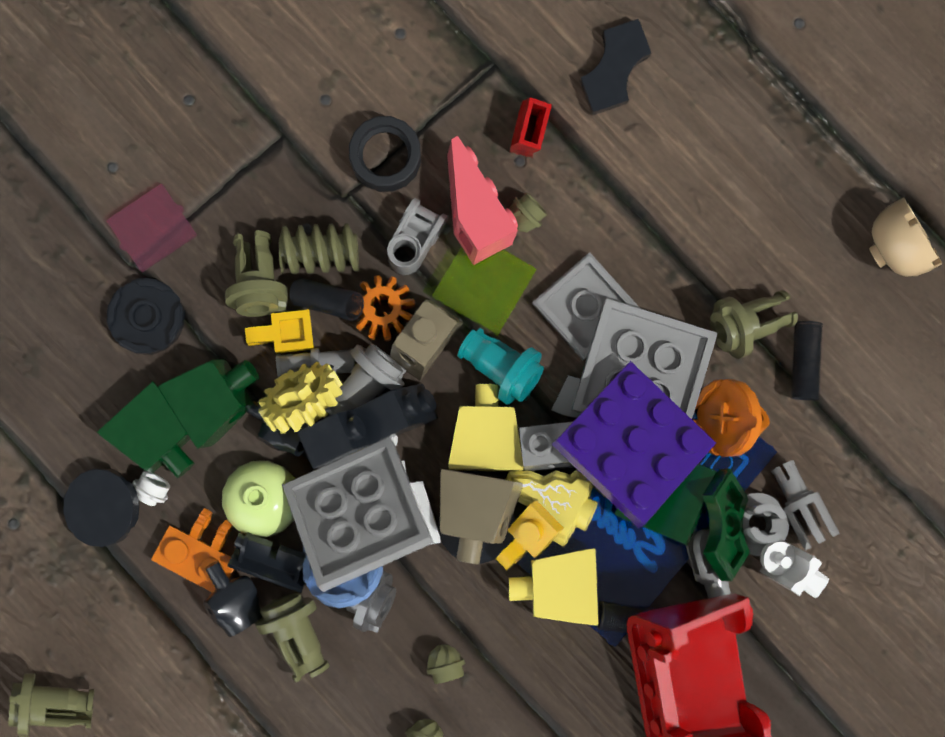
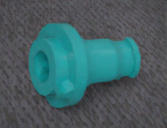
M481 328L477 332L472 330L467 335L457 354V357L460 359L465 358L471 362L476 370L500 386L498 399L506 405L512 403L515 399L520 402L523 400L527 401L544 370V366L539 364L542 357L541 352L530 347L521 354L500 340L487 336Z

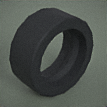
M376 116L363 122L354 131L349 143V160L356 178L366 187L378 192H394L406 187L416 177L421 165V145L415 131L405 121L393 116ZM379 133L397 135L404 141L408 149V158L405 166L399 172L390 176H380L373 173L366 167L363 160V149L366 142L372 136Z

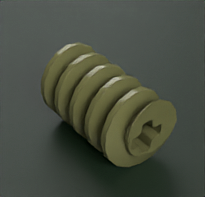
M344 223L341 234H337L334 225L329 224L326 235H322L318 224H314L310 236L306 235L302 225H298L295 236H291L287 226H283L279 237L281 274L284 273L286 264H288L292 274H298L301 263H303L308 274H313L317 262L323 273L329 272L332 262L335 263L339 272H344L347 261H350L354 271H359L357 233L353 234L349 223Z

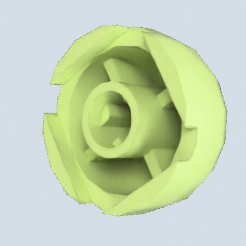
M251 461L239 466L228 477L222 491V507L227 520L239 532L244 534L249 532L257 537H271L283 532L294 521L282 485L295 480V478L285 467L271 461Z

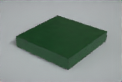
M698 464L642 527L688 546L706 505L702 495L717 472ZM617 508L614 515L633 523Z

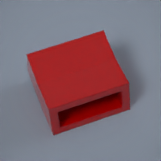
M532 97L522 101L510 146L511 153L533 158V154L541 150L552 104ZM530 115L538 117L532 141L529 142L524 140Z

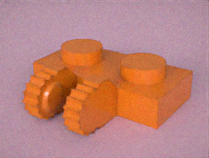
M204 508L194 523L190 535L169 525L151 560L213 593L216 588L205 570L206 566L219 561L229 580H231L235 569L227 567L231 556L221 552L233 525L226 519L219 526L212 545L204 543L200 538L208 527L212 512Z

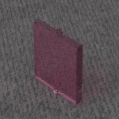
M162 183L106 220L120 240V248L129 253L142 273L198 236L183 215L184 208L181 205H176Z

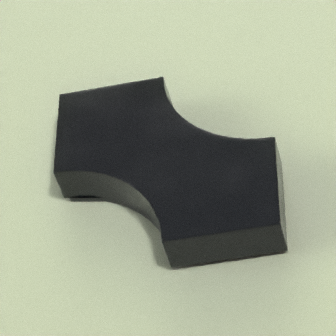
M639 19L603 30L604 55L602 60L593 71L580 78V83L592 116L628 104L629 102L627 94L628 77L638 64L647 60L652 54Z

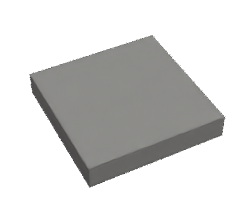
M590 252L532 302V305L582 360L588 356L606 298L640 308Z

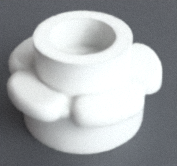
M145 471L141 474L139 480L135 479L132 483L137 492L138 499L147 505L155 506L157 502L164 503L168 499L167 492L170 489V484L154 473Z

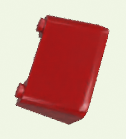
M727 594L643 611L628 619L627 632L646 737H771V721L767 713L746 700L736 634H742L751 629L753 610L748 597L739 594Z

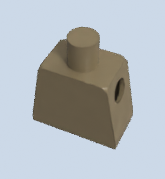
M426 299L392 344L390 357L397 364L405 368L408 373L421 381L463 322L433 300Z
M441 469L440 532L441 534L460 537L457 561L479 564L483 542L503 543L523 483Z

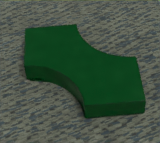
M727 468L718 470L702 495L708 509L710 521L709 537L703 554L721 581H733L750 553L743 531L744 511L749 498L732 470Z

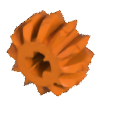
M377 275L374 276L376 287L373 289L365 281L360 283V287L366 295L363 296L364 308L359 316L363 318L358 321L356 328L358 331H363L371 325L368 334L369 339L375 340L380 329L383 330L385 341H390L391 333L389 329L394 327L397 333L400 334L404 327L399 321L402 320L408 323L413 317L412 314L403 310L415 307V300L403 299L409 293L407 285L401 286L394 291L397 285L395 277H390L385 287L383 286L381 276ZM381 300H388L389 307L392 310L391 313L388 315L384 312V317L377 316L376 308L373 307L375 303L378 302L381 305Z

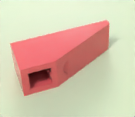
M457 136L451 139L447 154L453 233L472 264L475 265L511 246L518 231V224L512 211L508 208L504 209L498 200V192L493 181L489 177L484 178L477 167L478 161L473 150L469 146L465 147Z

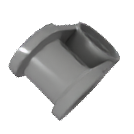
M414 198L403 214L399 226L387 247L388 263L391 269L401 275H410L416 272L431 246L439 238L449 216L444 213L439 216L421 206L420 200ZM401 247H409L415 252V257L409 262H401L395 258L394 254Z

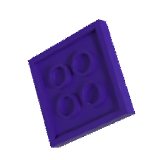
M630 361L554 441L552 446L629 520L640 528L647 523L716 442Z

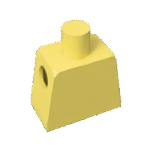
M475 385V406L459 407L449 458V470L523 471V459L514 407H498L499 385Z
M584 549L531 560L532 576L508 577L509 601L532 600L534 617L598 625L595 549Z

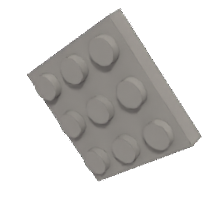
M606 298L571 411L582 413L631 361L692 419L718 333Z
M391 437L282 485L314 578L322 592L434 543Z

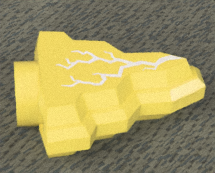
M555 470L546 476L533 471H509L505 479L523 483L518 499L519 503L528 507L537 500L564 527L553 540L555 543L565 547L576 528L583 531L587 530L598 502L590 499L593 485L580 471L576 470L572 474H567Z

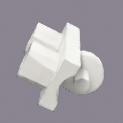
M780 540L768 543L761 552L760 561L762 568L760 572L799 596L805 591L810 596L817 598L829 582V578L818 571L822 564L821 561L785 541Z

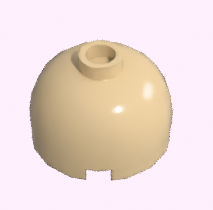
M904 197L879 213L872 227L875 245L869 247V250L880 268L887 264L896 274L909 277L919 276L943 264Z

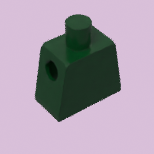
M224 359L212 360L158 386V389L195 447L200 449L216 444L253 406V401L245 388L259 379V375L255 367L248 360L242 361L234 368H231Z
M152 381L97 433L145 471L153 473L164 464L178 479L195 464L181 448L190 440V437L158 389L160 385Z

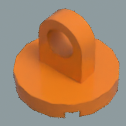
M736 379L714 380L705 386L699 394L695 408L698 409L697 419H693L716 442L709 453L722 457L741 456L750 450L759 435L770 424L769 417L760 406L755 392L746 383Z

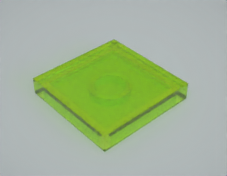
M461 246L433 293L432 298L498 336L537 269L504 249L473 265Z

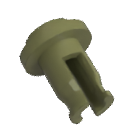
M259 230L254 232L257 271H252L250 243L243 241L242 234H236L233 238L234 246L237 247L234 260L236 284L231 285L225 291L226 305L236 309L238 314L247 317H261L271 315L272 313L286 312V302L288 300L287 287L275 281L273 257L269 249V245L272 242L271 234Z
M780 290L771 297H760L744 304H740L733 297L718 300L710 316L711 331L718 333L716 343L720 349L728 352L732 357L740 359L753 352V341L774 334L784 326L787 328L795 326L798 320V313L796 311L762 324L759 323L756 315L758 312L778 306L781 302L789 300V293Z
M293 593L280 599L272 600V603L260 610L263 617L255 623L260 635L273 634L284 661L293 671L292 679L295 683L300 681L301 677L306 673H309L310 677L313 678L330 667L328 660H324L321 654L320 642L308 617L317 609L316 604L312 598H302L300 593Z
M24 673L22 683H13L9 700L8 726L18 727V737H29L31 726L70 727L86 725V729H91L95 689H89V692L69 687L35 686V673Z

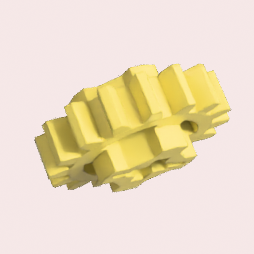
M315 362L310 368L307 367L306 363L302 364L299 371L294 372L290 369L287 373L274 380L276 383L274 388L265 389L264 393L267 397L259 400L258 403L261 408L258 409V412L271 431L274 432L279 429L281 434H284L292 427L294 432H297L302 424L314 425V422L327 415L325 411L327 407H333L338 404L335 398L343 393L340 388L342 382L329 364L321 366L319 362Z

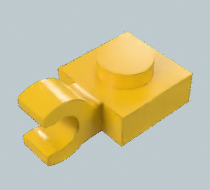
M309 309L272 313V325L245 328L248 346L274 342L275 353L314 349Z
M536 500L508 528L507 531L515 539L497 556L496 560L508 570L513 563H518L527 552L536 558L550 545L564 527Z

